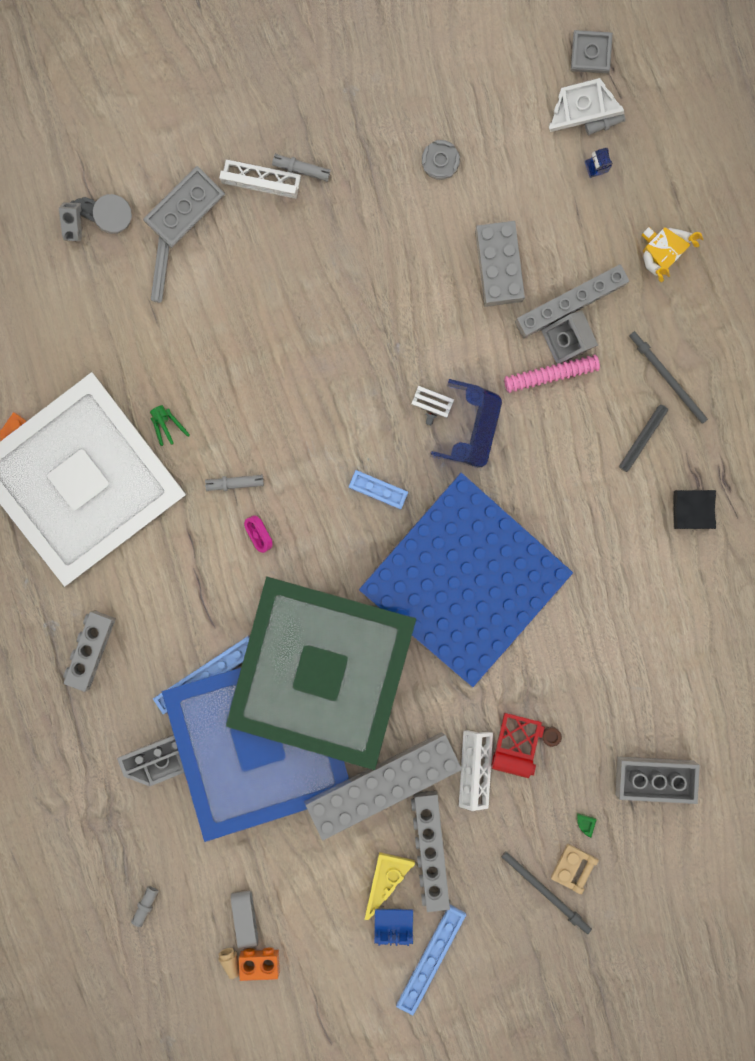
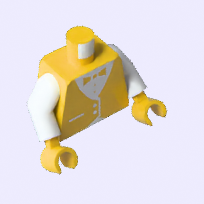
M648 227L641 235L649 243L643 249L645 267L651 273L658 276L660 282H663L662 275L670 277L668 268L690 246V242H692L694 247L700 246L696 240H704L700 232L692 234L687 231L674 228L667 229L665 227L657 234Z

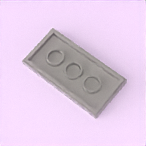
M196 166L143 221L172 248L225 193Z

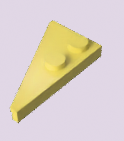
M379 852L365 920H369L375 914V909H378L384 900L386 901L411 867L413 868L415 860Z

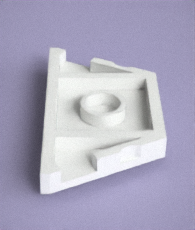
M600 78L563 87L559 94V101L554 109L552 123L549 125V130L553 132L624 114V109L619 105Z

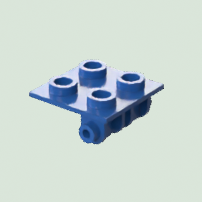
M375 909L374 944H378V946L380 944L388 945V943H390V946H392V943H395L396 946H398V943L399 945L407 946L413 944V909Z

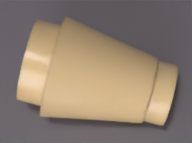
M233 948L222 950L219 953L218 959L229 979L237 978L239 976L237 952Z

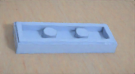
M355 470L348 487L398 509H402L408 495V491Z

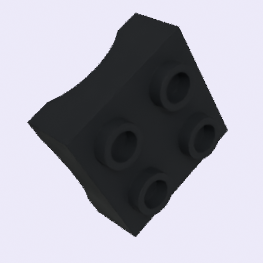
M675 490L674 529H716V490Z

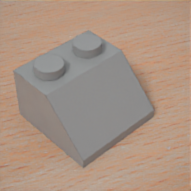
M582 310L569 314L541 330L556 364L563 363L598 346Z

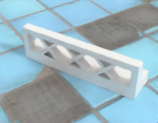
M226 160L224 171L220 172L219 178L222 184L297 199L301 175ZM229 166L238 167L241 173L228 172ZM253 170L258 173L259 177H250L245 174ZM269 174H273L278 181H269L264 178ZM288 178L296 179L295 186L284 184L283 181Z
M463 731L459 807L476 811L488 809L493 732ZM482 737H486L484 747H482ZM483 756H484L485 762H484V764L481 766V759H482ZM483 775V783L480 786L479 781L481 776ZM480 795H482V804H478Z

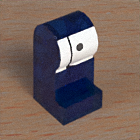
M608 148L593 152L592 157L585 160L589 178L608 173L613 164L609 157Z

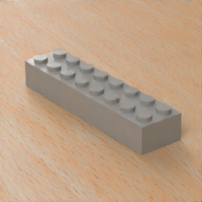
M441 732L377 764L375 770L367 769L304 802L323 841L461 771L462 768L446 735Z

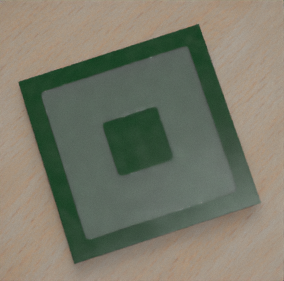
M266 576L225 727L375 770L417 618Z

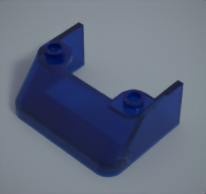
M449 379L448 387L465 390L467 402L471 405L479 406L470 444L463 442L455 444L451 455L431 451L430 457L481 468L487 464L502 399L497 393L480 386Z

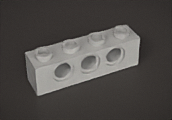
M91 611L89 614H86L83 621L85 625L84 630L77 637L76 642H78V646L72 651L70 660H72L71 665L66 668L63 675L65 685L84 692L90 690L116 618L98 611ZM93 627L96 628L99 632L97 637H94L91 634V629ZM86 645L91 647V655L85 653L84 648ZM79 663L85 666L84 673L78 670Z

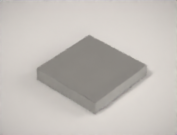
M574 30L571 71L609 74L613 33Z

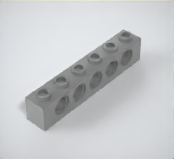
M620 264L518 317L515 324L524 339L624 287L629 282V279Z
M437 791L415 793V799H411L412 811H416L417 818H413L414 830H418L419 837H415L416 849H420L421 856H417L418 868H422L423 875H419L420 887L425 889V894H421L422 906H426L427 912L450 910ZM424 809H428L431 811V814L428 817H423L421 812ZM429 828L433 830V833L430 836H426L423 834V831ZM431 847L435 849V852L432 855H428L425 853V850ZM435 867L437 871L431 874L427 872V869ZM432 886L439 887V890L435 893L429 889Z

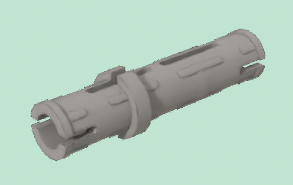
M276 153L272 161V166L287 169L290 173L294 171L328 182L331 169L322 168L296 160L295 157L289 158Z
M263 474L231 478L222 476L220 479H205L206 491H228V489L263 487L264 479Z

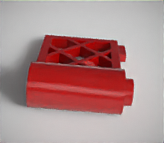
M504 713L491 769L528 779L530 775L534 776L536 764H533L538 737L542 738L545 728L541 726L542 722ZM507 718L515 719L519 727L510 732L506 726ZM529 723L535 724V733L528 737L523 727ZM521 729L526 738L516 743L511 734ZM510 736L514 746L509 749L501 748L502 740ZM527 740L531 745L530 755L522 753L519 745Z

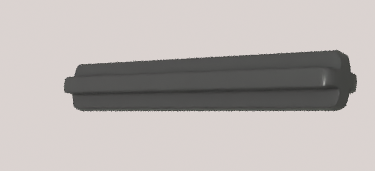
M664 405L657 407L619 465L620 469L625 472L630 470L668 412L667 407Z

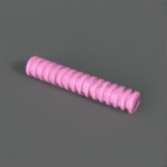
M593 354L592 357H581L580 360L575 359V361L569 360V363L565 361L563 364L558 363L557 366L553 364L551 367L546 366L545 369L541 367L540 370L534 369L533 372L529 370L528 373L522 372L521 375L517 373L516 376L511 375L509 378L505 376L504 383L508 393H511L512 390L516 392L517 389L523 390L524 387L528 389L529 386L535 387L536 384L540 386L541 383H552V380L555 382L558 379L564 380V377L568 379L570 376L575 377L577 374L580 376L582 373H592L593 370L597 372L600 369L598 357Z

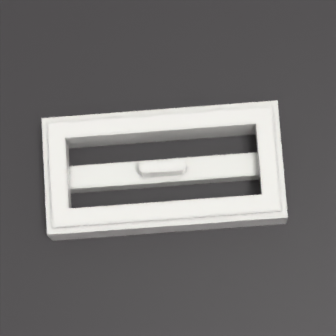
M418 386L411 404L447 418L454 399ZM420 392L448 402V405L420 395ZM417 399H421L423 401L446 409V411L442 412L435 408L417 402Z

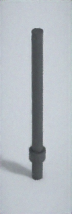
M635 331L632 332L629 337L638 346L637 350L647 357L702 424L705 423L708 418L650 350V345L644 342Z
M505 851L501 857L568 917V921L574 926L577 925L587 935L591 932L592 928L582 920V917L576 911L573 912L508 852Z

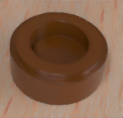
M556 727L545 728L542 740L547 746H557L562 739L561 732Z

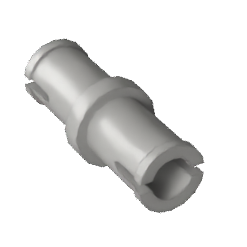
M622 114L585 123L586 133L589 136L603 129L605 131L609 130V127L625 122V115Z
M147 886L146 892L142 900L138 902V909L131 920L133 925L137 927L143 926L148 912L152 910V903L159 892L156 888Z

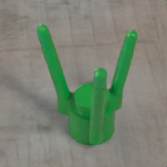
M160 405L150 411L151 421L154 424L161 446L164 443L158 425L162 426L170 444H174L165 425L169 420L168 417L187 437L190 436L186 429L172 415L170 409L165 410L164 406Z

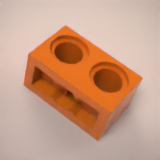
M271 947L264 948L263 950L247 948L240 952V981L278 979L280 973L279 949L274 950ZM271 960L273 965L268 966L264 961ZM252 961L254 966H248L245 962Z

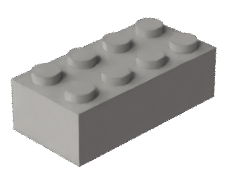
M515 221L477 225L475 236L484 307L523 302L525 295Z
M617 756L615 795L619 800L698 804L700 765L694 760Z

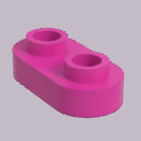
M255 515L247 518L244 526L255 548L261 553L272 548V538L269 536L262 520Z

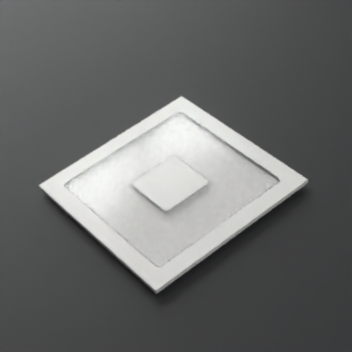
M93 372L0 441V504L64 587L186 495Z

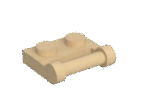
M567 843L551 875V879L582 895L585 890L583 887L599 859ZM585 859L587 863L576 884L572 880L582 860Z

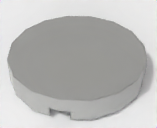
M436 140L424 149L422 166L429 177L436 180H445L456 173L459 167L460 155L452 143L446 140Z
M107 194L95 202L93 220L102 231L109 234H118L130 224L132 218L131 208L122 197L115 194Z

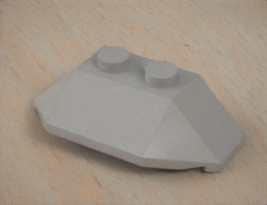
M174 734L117 758L124 777L147 786L155 785L184 773Z

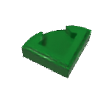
M577 813V824L580 830L586 836L592 838L597 819Z

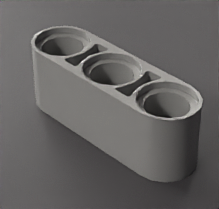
M251 890L231 893V905L238 948L258 946V932Z

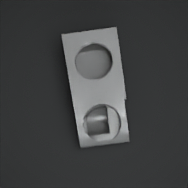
M63 202L59 207L64 241H81V203Z

